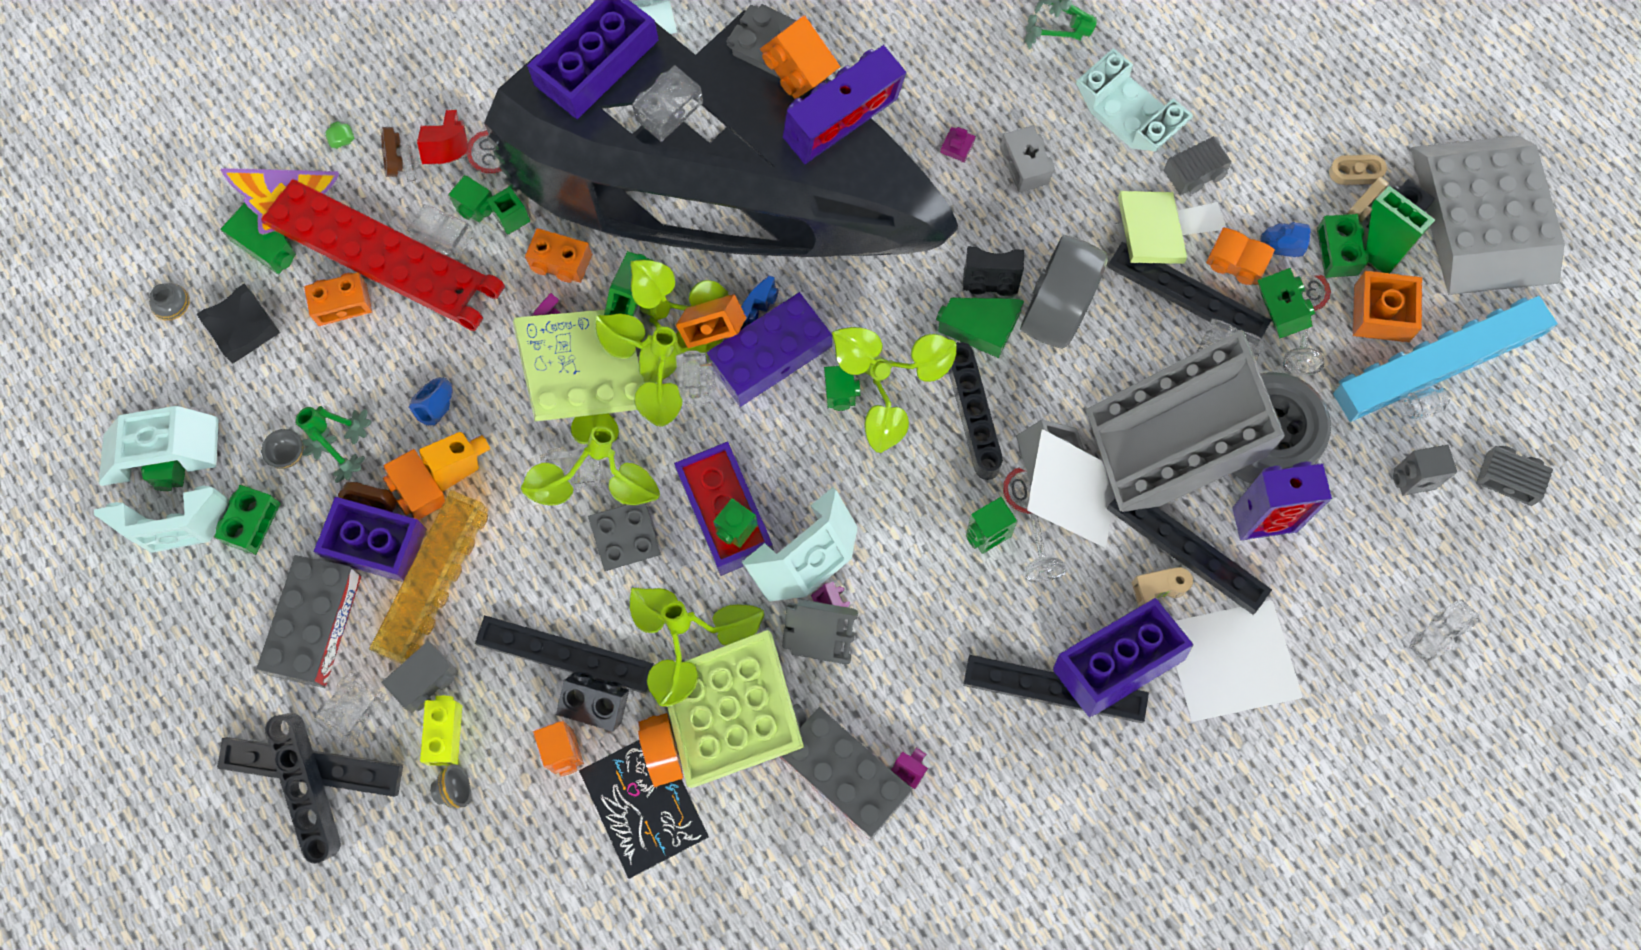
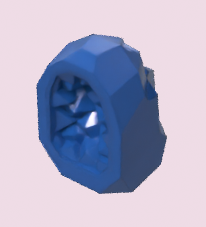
M1296 222L1289 224L1279 223L1267 228L1262 233L1260 241L1274 248L1273 254L1301 257L1304 256L1308 249L1311 228L1308 224Z
M435 378L425 384L412 397L409 409L419 422L426 426H431L441 421V418L450 407V399L453 393L452 384L447 378Z

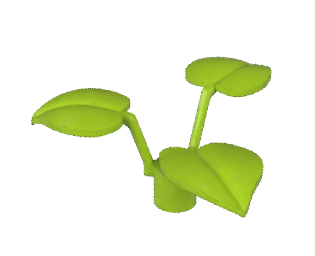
M653 260L631 261V292L633 299L643 313L651 316L649 321L654 324L656 329L661 327L658 320L666 318L671 308L685 311L688 307L729 296L728 291L719 283L712 280H703L695 284L690 291V306L667 301L665 297L675 287V276L668 266ZM651 344L641 348L639 356V371L644 383L657 382L660 358L652 353ZM675 347L672 354L665 359L663 379L674 373L679 365L680 354L677 353Z
M627 314L596 316L595 325L598 340L610 355L618 358H630L635 353L636 347L644 348L651 344L652 353L660 358L657 384L653 382L642 384L635 393L634 402L638 412L655 426L663 427L670 424L678 416L683 398L676 384H662L666 357L672 354L675 347L677 353H684L689 363L706 366L709 365L706 352L723 342V339L687 348L679 331L675 334L669 327H659L654 331L653 336L648 335L647 339L643 341L645 328L639 319Z
M847 327L832 332L836 359L840 368L851 375L866 373L872 377L873 384L877 386L885 401V407L875 405L870 408L865 417L864 428L866 438L874 451L882 453L893 447L905 437L909 428V418L906 412L900 407H891V401L881 381L890 375L892 367L916 368L918 378L925 382H932L942 378L950 370L955 360V341L939 334L924 335L914 343L911 357L915 363L909 364L886 360L879 356L883 346L881 339L875 332L869 329Z
M609 413L574 418L571 424V434L578 443L587 444V447L584 448L582 455L567 475L564 476L563 470L555 464L540 463L533 466L527 472L520 488L525 496L536 503L549 506L562 504L573 495L574 489L568 480L574 476L586 457L590 455L596 460L608 457L610 471L615 475L609 480L608 488L611 495L617 501L626 505H639L655 501L660 497V491L656 482L639 465L627 462L620 466L619 471L616 469L614 461L615 451L611 447L618 438L619 428Z
M633 587L630 594V612L636 627L645 633H656L666 623L673 638L676 661L662 660L655 664L648 674L647 685L658 705L663 707L671 706L683 701L693 692L697 685V668L691 662L681 663L682 656L678 639L679 634H683L689 629L691 621H694L710 633H718L719 642L727 646L756 635L764 618V610L752 605H728L714 613L712 621L715 627H712L696 617L694 612L688 613L684 604L678 601L673 592L661 588L641 589Z

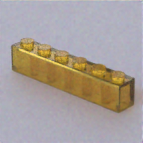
M450 490L369 650L401 665L421 647L420 645L425 635H429L435 626L434 617L438 609L443 608L448 600L449 593L447 591L452 581L456 582L462 572L461 564L465 556L470 555L475 546L474 538L478 530L483 529L487 523L488 509L482 502Z

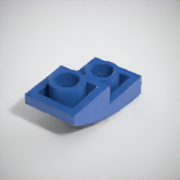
M768 276L761 281L743 302L741 308L746 316V320L741 329L758 319L759 310L767 312L769 305L775 304L779 292L775 285V277Z

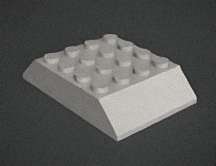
M1518 135L1411 147L1420 187L1435 198L1426 211L1428 215L1435 219L1431 225V230L1448 295L1550 285L1560 282L1565 243L1537 145Z
M1242 330L1086 409L1119 510L1122 512L1162 506L1266 458L1285 436Z

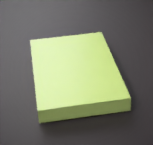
M1120 191L1118 201L1130 263L1184 264L1187 254L1173 192Z

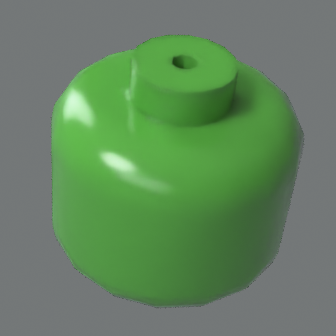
M334 122L330 124V128L325 132L326 139L331 148L337 149L349 145L354 140L352 129L348 124Z

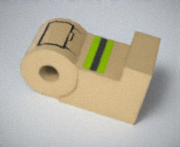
M1178 567L1136 576L1131 583L1138 607L1154 598L1165 596L1172 598L1182 597L1192 587L1193 577L1187 569Z

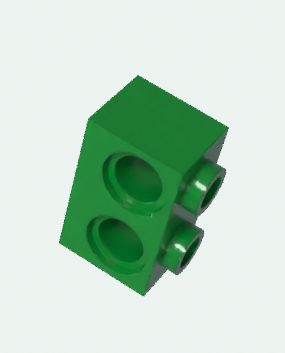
M1358 214L1324 216L1316 229L1325 278L1358 276L1368 264L1369 259L1368 251L1363 246L1364 228L1362 224H1359ZM1338 231L1344 233L1345 236L1339 234ZM1342 256L1347 257L1350 261L1345 260Z
M239 485L237 491L229 499V507L224 517L217 523L214 538L227 546L257 555L281 503L269 494ZM256 501L255 507L248 511L249 505ZM243 528L242 534L235 537L237 530Z
M1002 497L997 498L970 515L966 538L972 548H978L982 554L1011 538L1016 527L1017 519Z

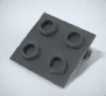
M646 503L623 505L588 516L604 571L661 555Z

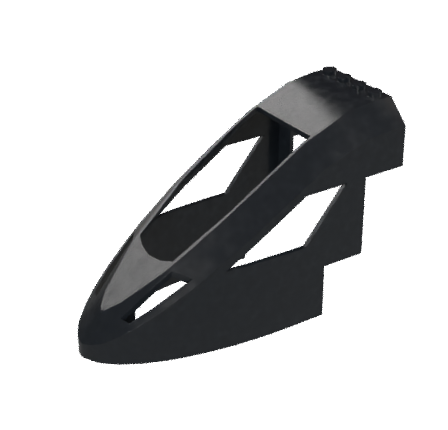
M745 10L696 55L655 22L659 40L578 119L534 86L527 65L538 55L536 54L498 88L484 121L489 134L487 139L494 146L495 150L493 153L501 162L499 167L507 176L505 181L515 192L520 190L525 196L559 218L613 236L672 247L730 254L832 257L898 255L929 251L944 244L958 229L957 220L940 191L912 158L872 118L808 163L804 164L784 140L783 132L788 107L799 98L804 100L810 96L813 89L795 99L782 88L780 78L733 56L732 49L727 46L726 40L736 25H740V19L746 12ZM826 78L822 82L828 83L831 80ZM693 98L723 123L726 128L709 143L675 114L672 100ZM667 101L633 134L603 110L604 108ZM638 191L740 209L777 240L735 236L665 225L626 192Z

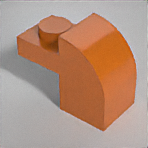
M668 714L651 716L645 720L638 721L639 740L653 786L657 787L683 779L681 761L673 739Z

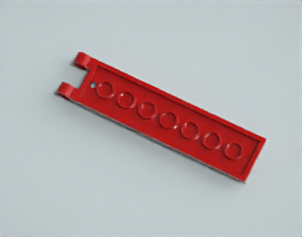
M293 178L261 218L264 225L359 272L365 277L459 323L471 331H476L483 321V316L477 310L466 306L475 292L478 290L489 298L498 299L505 288L504 283L496 276L491 274L484 275ZM458 289L463 290L461 294L456 293Z

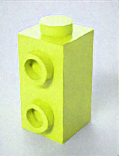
M435 696V701H425L420 762L427 766L458 765L463 705L454 701L452 696Z

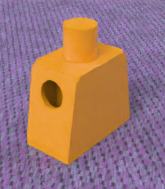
M457 432L419 449L424 465L443 492L479 469L477 456L489 451L490 447L483 435L468 442L462 432Z

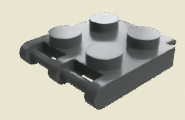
M761 4L759 8L749 5L740 19V25H736L726 40L727 46L732 49L733 56L780 78L775 70H771L765 64L760 48L797 20L764 4Z
M799 599L798 604L788 603L782 647L792 650L791 655L849 664L852 657L849 654L850 644L855 638V633L852 632L854 620L858 618V611L853 608ZM845 619L848 620L847 630H844ZM842 642H845L843 652H841Z

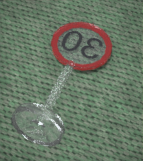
M485 130L475 134L469 140L468 151L459 159L468 158L469 163L476 170L495 174L502 171L499 167L501 162L494 155L493 151L495 148L488 141L487 136L489 134ZM401 144L400 149L407 182L416 181L418 177L416 165L422 164L421 158H414L412 147L409 144Z
M1307 268L1293 270L1294 277L1300 276L1303 282L1305 292H1302L1304 300H1311L1314 311L1322 309L1328 303L1331 295L1330 284L1326 278L1317 271ZM1308 329L1301 331L1300 348L1288 351L1283 357V368L1291 374L1312 375L1324 368V357L1321 352L1308 348Z
M1026 466L1015 468L1007 475L1003 483V494L1007 503L1013 509L1031 515L1039 559L1030 562L1025 567V578L1029 582H1045L1058 579L1066 573L1065 563L1059 558L1046 557L1038 515L1027 511L1032 485L1027 478Z

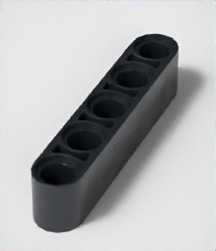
M957 342L956 356H963L967 361L959 363L954 360L948 372L974 470L981 479L991 480L999 474L1003 457L974 351L969 344ZM968 381L974 387L967 389L962 387L960 383ZM970 407H976L981 411V413L978 415L970 414L967 409ZM983 433L988 437V440L979 441L974 435ZM989 459L992 460L996 466L993 468H986L982 465L981 461Z
M286 713L273 716L266 723L265 734L300 849L308 862L314 864L321 863L338 853L341 842L306 727L298 714ZM283 720L289 727L287 735L281 730ZM292 750L295 751L298 756V761L296 765L292 763V761L290 760V753ZM300 780H303L307 785L306 794H303L299 789ZM309 810H312L316 815L315 824L308 818ZM318 840L324 842L326 847L325 853H321L317 848Z

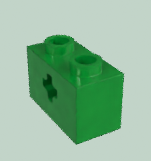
M1291 268L1257 280L1261 296L1279 339L1313 327L1311 316L1315 315L1313 305L1310 299L1304 300L1302 292H1305L1303 282L1300 276L1294 277Z

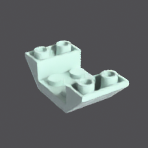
M1113 48L1076 81V85L1090 113L1130 148L1157 151L1193 118V114L1174 98L1165 106L1130 77L1133 64Z
M179 406L118 415L103 435L99 484L105 486L129 482L132 467L178 460L187 472L216 467L219 419L213 415Z
M198 486L194 488V491L183 493L184 514H170L166 516V519L155 521L145 518L124 503L114 502L107 504L104 508L94 509V515L125 538L153 553L209 542L216 534L217 523L224 517L229 507V499L211 486Z
M832 487L810 505L818 520L779 553L776 554L764 543L742 561V564L768 601L807 597L852 559L858 527L835 488Z

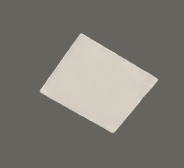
M1272 600L1263 602L1254 615L1242 607L1175 621L1194 644L1186 660L1176 666L1193 722L1302 698L1299 683Z

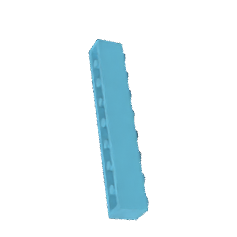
M1540 296L1530 300L1524 297L1514 302L1508 310L1503 311L1502 308H1499L1486 316L1487 319L1481 322L1478 319H1474L1465 324L1462 330L1456 333L1450 330L1440 335L1436 342L1431 344L1429 341L1422 342L1414 347L1411 353L1405 355L1404 352H1400L1388 359V363L1384 365L1375 363L1367 367L1363 371L1364 373L1357 377L1354 374L1344 377L1338 382L1340 385L1333 392V395L1349 422H1352L1549 333L1558 323Z

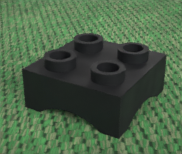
M968 246L963 272V291H969L975 295L984 294L985 292H994L1000 296L1018 294L1024 271V250L1014 249L1006 253H990L978 247Z
M245 283L236 288L228 298L219 304L203 309L196 314L215 340L223 355L232 364L280 333Z

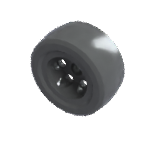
M1062 235L1046 269L1042 270L1032 292L1034 295L1020 330L1047 345L1060 349L1067 347L1075 336L1101 281L1108 262L1107 253L1086 241Z
M1277 372L1260 374L1274 409H1281L1284 413V417H1277L1285 435L1278 445L1285 444L1288 449L1279 450L1277 445L1268 457L1232 473L1241 480L1252 484L1263 469L1271 466H1281L1282 469L1293 468V465L1305 461H1310L1312 465H1315L1325 452L1331 435V418L1328 407L1320 394L1311 385L1298 377ZM1287 427H1295L1297 434L1292 435L1288 433Z

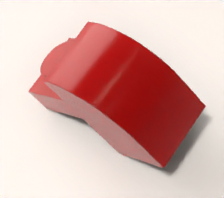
M446 110L442 126H420L417 145L422 164L450 163L458 160L468 151L469 147L464 123L459 121L457 110Z

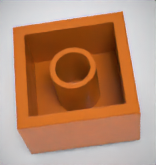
M805 15L760 48L765 64L771 70H775L781 79L780 84L782 88L795 99L813 89L841 67Z
M1364 271L1354 285L1353 336L1410 343L1422 329V277Z

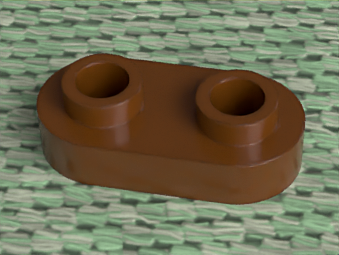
M381 127V148L385 177H397L398 172L403 171L402 155H397V149L400 148L399 132H394L393 127Z
M359 482L345 483L338 493V498L393 512L397 507V500L389 490L364 485Z

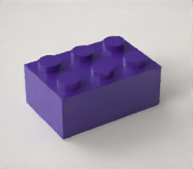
M335 497L313 552L325 561L407 583L427 529L418 519Z

